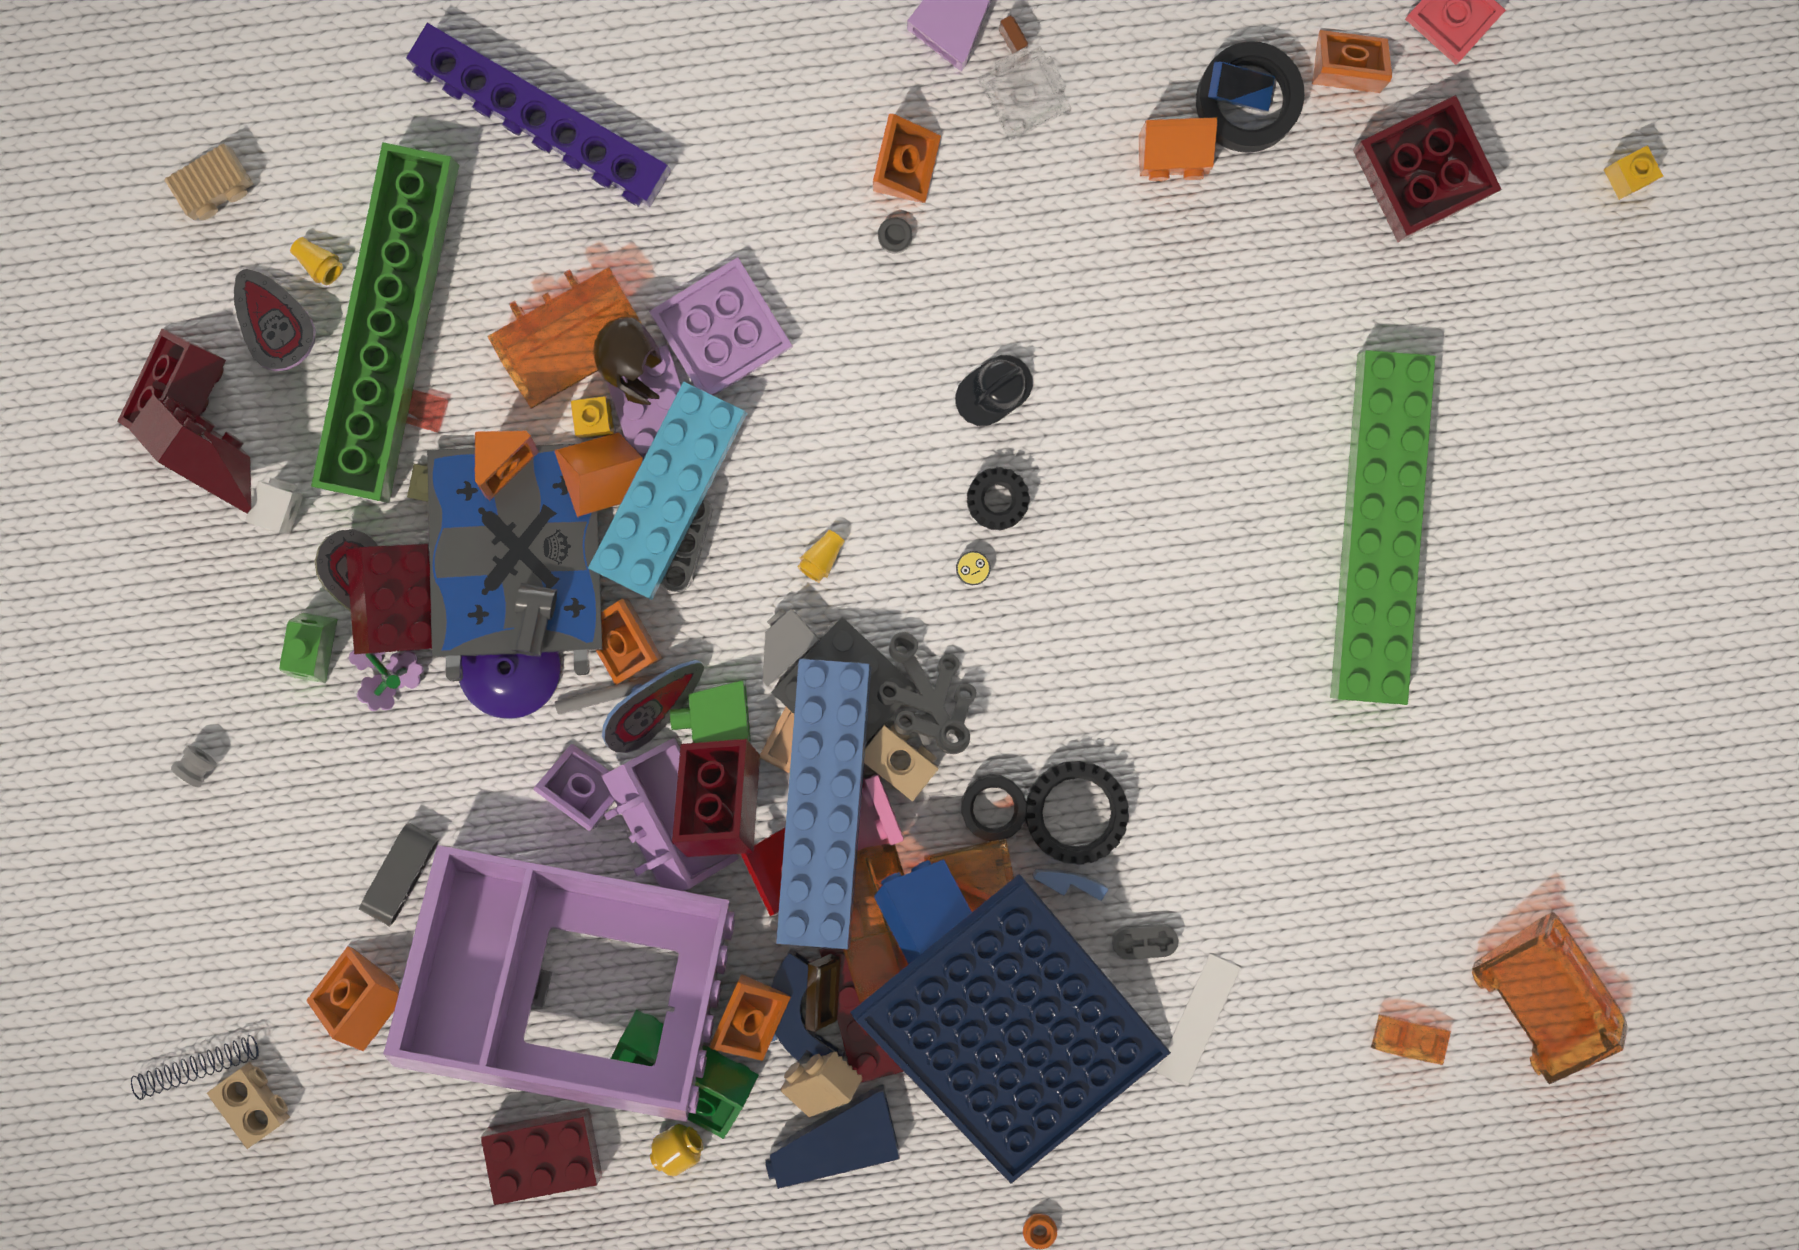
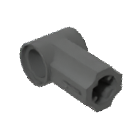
M525 583L520 584L515 605L517 618L510 645L511 651L523 655L541 657L548 620H552L556 607L557 589Z

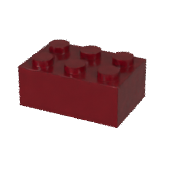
M428 544L372 546L346 550L354 655L432 649Z
M747 739L680 745L672 843L686 857L753 853L760 754Z
M590 1108L488 1127L481 1136L494 1205L597 1186L602 1177Z

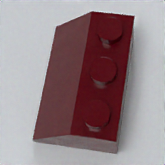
M161 329L117 422L129 429L152 395L157 396L165 401L167 396L182 404L186 408L185 411L194 417L197 414H203L208 406V397L214 385L223 375V366L226 359L167 330Z

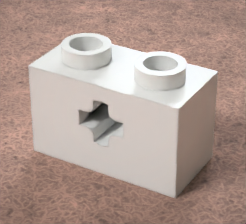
M270 477L269 483L258 481L251 501V510L246 515L244 522L276 533H291L304 494L295 492L297 485Z

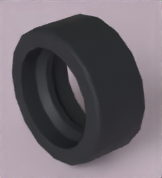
M986 775L976 779L966 788L961 799V814L966 827L975 836L986 841H1002L1012 837L1022 828L1027 816V802L1022 790L1013 780L1002 775ZM988 788L1005 790L1014 802V814L1011 820L999 828H988L982 825L976 819L973 812L974 801L977 795Z

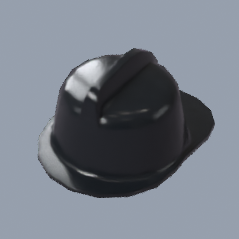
M999 355L988 360L966 376L959 384L955 394V403L960 416L968 423L976 426H989L1000 421L1022 405L1030 396L1033 388L1032 374L1028 366L1021 359L1011 355Z

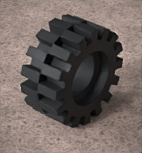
M1003 467L989 468L979 473L972 481L967 492V507L969 508L970 515L979 525L990 530H1005L1016 525L1026 514L1030 503L1029 489L1024 483L1023 478L1014 473L1013 470L1004 469ZM1000 485L1009 490L1012 501L1007 510L993 512L986 506L984 500L985 493L992 486Z

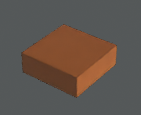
M1010 15L1001 20L999 32L1016 60L1026 54L1029 43L1013 16Z

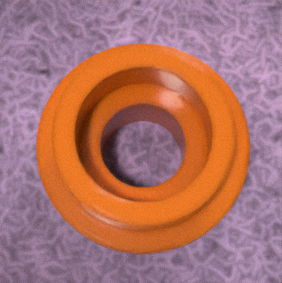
M1042 1213L1030 1216L1023 1225V1236L1026 1243L1035 1249L1050 1247L1057 1238V1226L1054 1220ZM1038 1225L1046 1228V1232L1041 1236L1033 1232L1034 1228Z

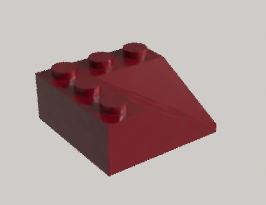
M1456 95L1360 141L1353 149L1397 242H1401L1502 190Z
M152 395L129 428L132 434L158 463L248 514L251 510L250 456L241 448L244 443L229 432H225L223 436L213 430L215 427L213 423L199 414L195 417L185 411L186 408L171 397L167 396L165 401L157 396Z

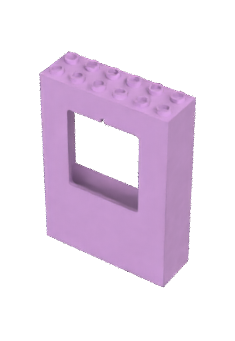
M437 845L383 1055L393 1067L687 1122L689 1113L695 1114L697 1110L700 1092H698L699 1086H695L696 1077L703 1078L707 1057L706 1051L702 1050L704 1042L710 1043L712 1037L714 1015L709 1014L711 1008L717 1009L721 981L717 980L718 973H725L728 946L724 945V941H731L735 912L730 911V902L727 899ZM551 929H560L672 950L679 954L668 1007L674 1008V1012H666L655 1065H640L529 1044L524 1041Z

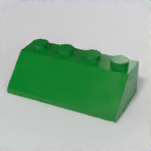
M636 1009L610 1059L646 1066L655 1065L664 1024L659 1022L656 1017L644 1014ZM703 1045L702 1050L706 1051L707 1057L703 1078L696 1077L695 1086H699V1100L696 1113H689L688 1120L724 1139L743 1109L759 1074L751 1071L745 1064L736 1063L709 1046Z

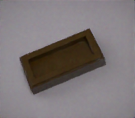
M829 954L808 963L805 1028L813 1032L837 1021L840 957Z

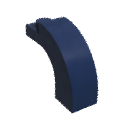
M790 948L780 963L771 986L791 996L775 1034L783 1047L798 1061H800L806 1050L811 1053L810 1058L816 1054L824 1056L837 1052L838 1057L842 1056L843 1059L844 1051L817 1032L805 1028L801 1000L807 989L808 963H811V961Z

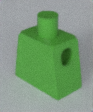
M301 613L290 619L286 627L279 665L280 671L290 677L326 683L338 619L309 613Z
M746 680L689 694V708L670 709L672 730L691 729L693 743L747 739L751 743Z

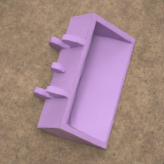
M674 737L602 775L607 788L618 806L605 813L604 816L606 820H609L618 814H622L632 833L629 836L631 843L637 842L647 861L633 869L636 876L647 870H652L660 887L685 891L735 862L739 857L737 854L686 857L672 843L680 746Z

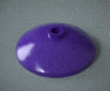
M542 652L541 657L523 654L462 656L463 679L459 683L468 700L482 712L503 719L524 717L542 708L555 693L561 676L560 653ZM503 661H507L511 666L508 674L501 673L499 669L500 663Z

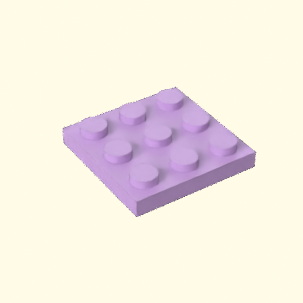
M738 257L649 311L694 386L713 396L793 348Z

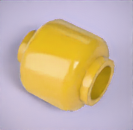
M676 1124L653 1138L651 1144L652 1152L650 1153L651 1163L656 1170L663 1171L665 1174L673 1177L699 1163L701 1151H703L702 1139L693 1127Z

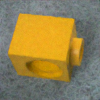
M1648 145L1603 169L1619 200L1663 177Z
M603 396L571 401L575 436L584 439L615 434L610 399Z

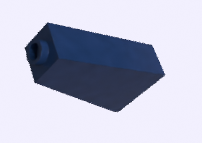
M884 1084L870 1089L851 1100L848 1104L839 1107L772 1146L770 1158L765 1159L768 1177L770 1180H776L777 1188H784L899 1160L900 1150Z

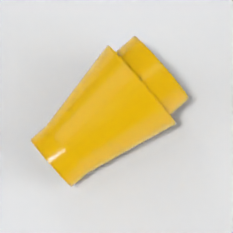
M304 237L298 238L290 248V253L297 258L316 283H322L325 286L330 285L340 276L343 270V265L339 262L337 255L309 242Z
M828 530L821 539L799 557L801 562L797 566L798 569L818 583L821 582L823 577L828 578L837 555L845 543L844 539L835 532Z

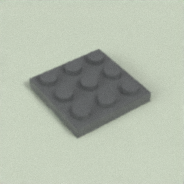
M843 617L803 658L871 665L866 743L902 705L897 702L892 705L882 704L877 697L881 684L891 681L896 683L899 688L911 692L917 689L911 680ZM798 664L771 692L794 714ZM883 690V694L886 697L895 696L892 690Z

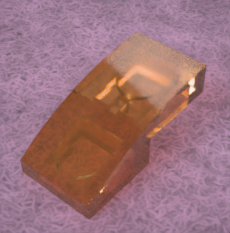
M1379 1014L1371 1048L1402 1057L1443 1065L1451 1031L1441 1027L1414 1023L1408 1019Z

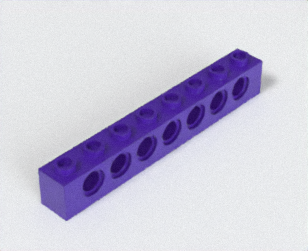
M428 22L406 57L408 62L414 67L412 73L422 80L430 83L432 79H435L444 85L442 91L458 101L461 100L462 96L474 103L472 108L481 115L490 119L492 114L504 120L502 126L513 134L520 136L522 132L534 138L531 142L534 146L548 154L553 149L563 155L561 160L563 163L578 172L582 167L593 173L592 180L607 189H610L611 185L623 191L621 197L637 207L641 203L651 207L671 173L669 166ZM449 58L456 59V65L453 70L441 72L443 61ZM475 77H486V83L481 89H470L471 81ZM515 94L516 101L511 107H500V100L504 95ZM537 111L546 113V119L541 125H530V117L533 113ZM566 129H573L576 131L575 139L568 144L561 143L559 141L560 134ZM598 146L606 148V155L602 160L596 162L589 160V154L593 148ZM626 164L636 166V173L630 179L619 177L620 168Z

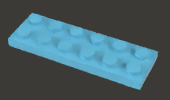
M683 381L588 568L653 600L747 413Z

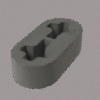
M1166 924L1125 926L1115 931L1112 936L1114 951L1119 957L1128 960L1170 956L1176 951L1179 943L1176 932ZM1164 931L1165 935L1171 938V942L1165 944V949H1160L1156 943L1148 944L1147 939L1159 938V932ZM1126 934H1130L1133 940H1142L1143 943L1132 945L1129 952H1126L1123 946H1118L1119 941H1123Z

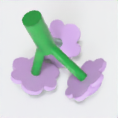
M353 650L349 654L348 659L352 664L356 665L358 670L376 667L381 673L376 674L373 678L365 677L362 679V687L357 691L358 700L362 703H367L371 711H377L379 708L390 710L395 703L393 696L396 694V688L406 686L413 689L418 687L420 684L419 675L423 673L424 669L420 663H417L415 653L412 651H405L402 654L394 653L390 657L391 663L385 667L381 663L382 655L385 652L354 655Z

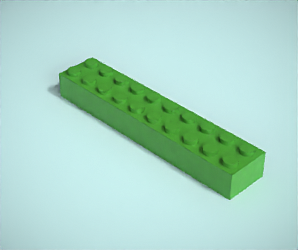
M382 142L311 487L390 503L459 170V164L451 156Z
M1365 350L1357 355L1330 698L1408 705L1436 358L1434 355Z

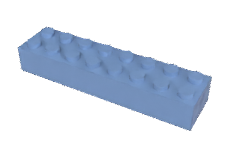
M799 659L776 944L838 949L850 948L872 668L870 664Z

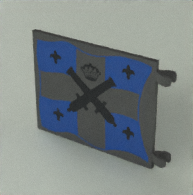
M575 444L536 445L539 453L490 501L484 496L475 482V448L427 450L432 657H446V677L450 681H461L463 679L462 656L520 654L511 651L510 645L517 618L515 613L516 598L521 583L557 589L556 607L552 620H548L542 652L574 651L575 673L577 675H588L590 673L589 650H603L600 574L588 568L599 547L598 511L577 517L554 452L557 449Z

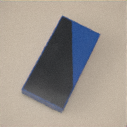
M1214 62L1208 98L1260 112H1269L1275 77L1225 62Z

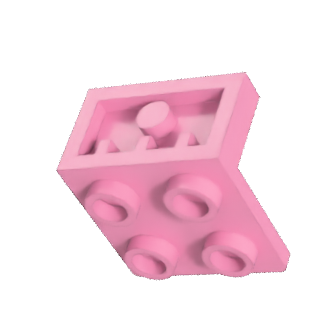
M877 773L863 778L857 855L888 843L894 845L904 841V836L882 780Z

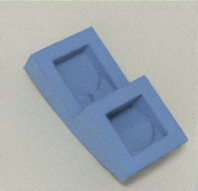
M1039 868L1035 869L1032 874L1034 879L1065 896L1071 884L1100 901L1103 900L1108 891L1106 885L1082 874L1067 870Z

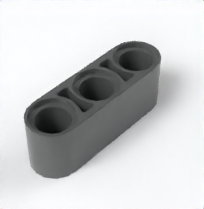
M704 498L702 501L705 506L703 516L696 520L693 519L687 531L695 539L693 550L688 553H682L678 549L661 582L662 586L669 591H685L693 582L712 517V505L707 498ZM676 566L682 568L685 572L684 582L677 587L671 585L667 578L669 570Z
M408 822L395 840L364 896L359 910L390 927L405 905L431 858L439 839Z

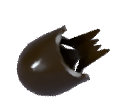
M619 317L609 321L599 331L594 342L593 355L595 365L604 381L622 390L628 401L642 405H651L648 399H659L660 396L640 381L638 377L644 373V365L654 368L662 362L659 348L651 334L636 319Z

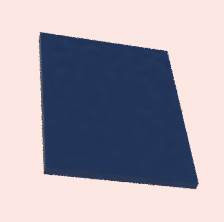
M1020 873L850 1012L856 1022L1010 1184L1171 1053Z

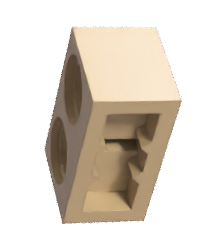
M251 1062L244 1065L206 1093L246 1149H249L290 1118L284 1100L279 1095L272 1093L267 1086L268 1081L263 1071L256 1066L254 1067ZM236 1082H241L247 1087V1097L240 1096L236 1092ZM256 1110H261L267 1115V1125L261 1124L256 1120Z

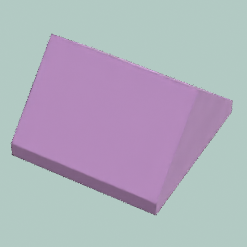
M573 744L566 749L533 789L588 831H591L599 824L604 814L607 813L615 802L602 778V775L610 771Z

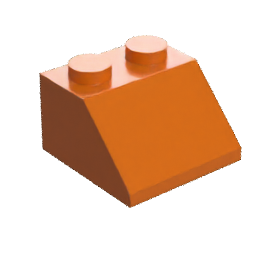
M1217 118L1146 120L1138 135L1140 176H1149V181H1166L1170 179V175H1183L1184 180L1203 179L1204 174H1209L1214 165Z
M347 946L306 1001L332 1039L364 1051L395 1011L400 988L392 977L354 948Z

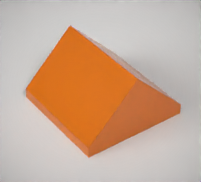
M1319 30L1312 79L1313 85L1381 93L1391 82L1392 68L1388 39Z
M889 114L873 178V191L925 203L941 135L896 114Z
M527 431L475 432V482L489 501L539 453L531 435Z
M619 432L554 451L577 517L620 505L642 463V456Z
M621 599L601 612L603 650H596L615 685L663 659L629 599Z
M741 974L709 1047L716 1051L763 1061L791 996Z

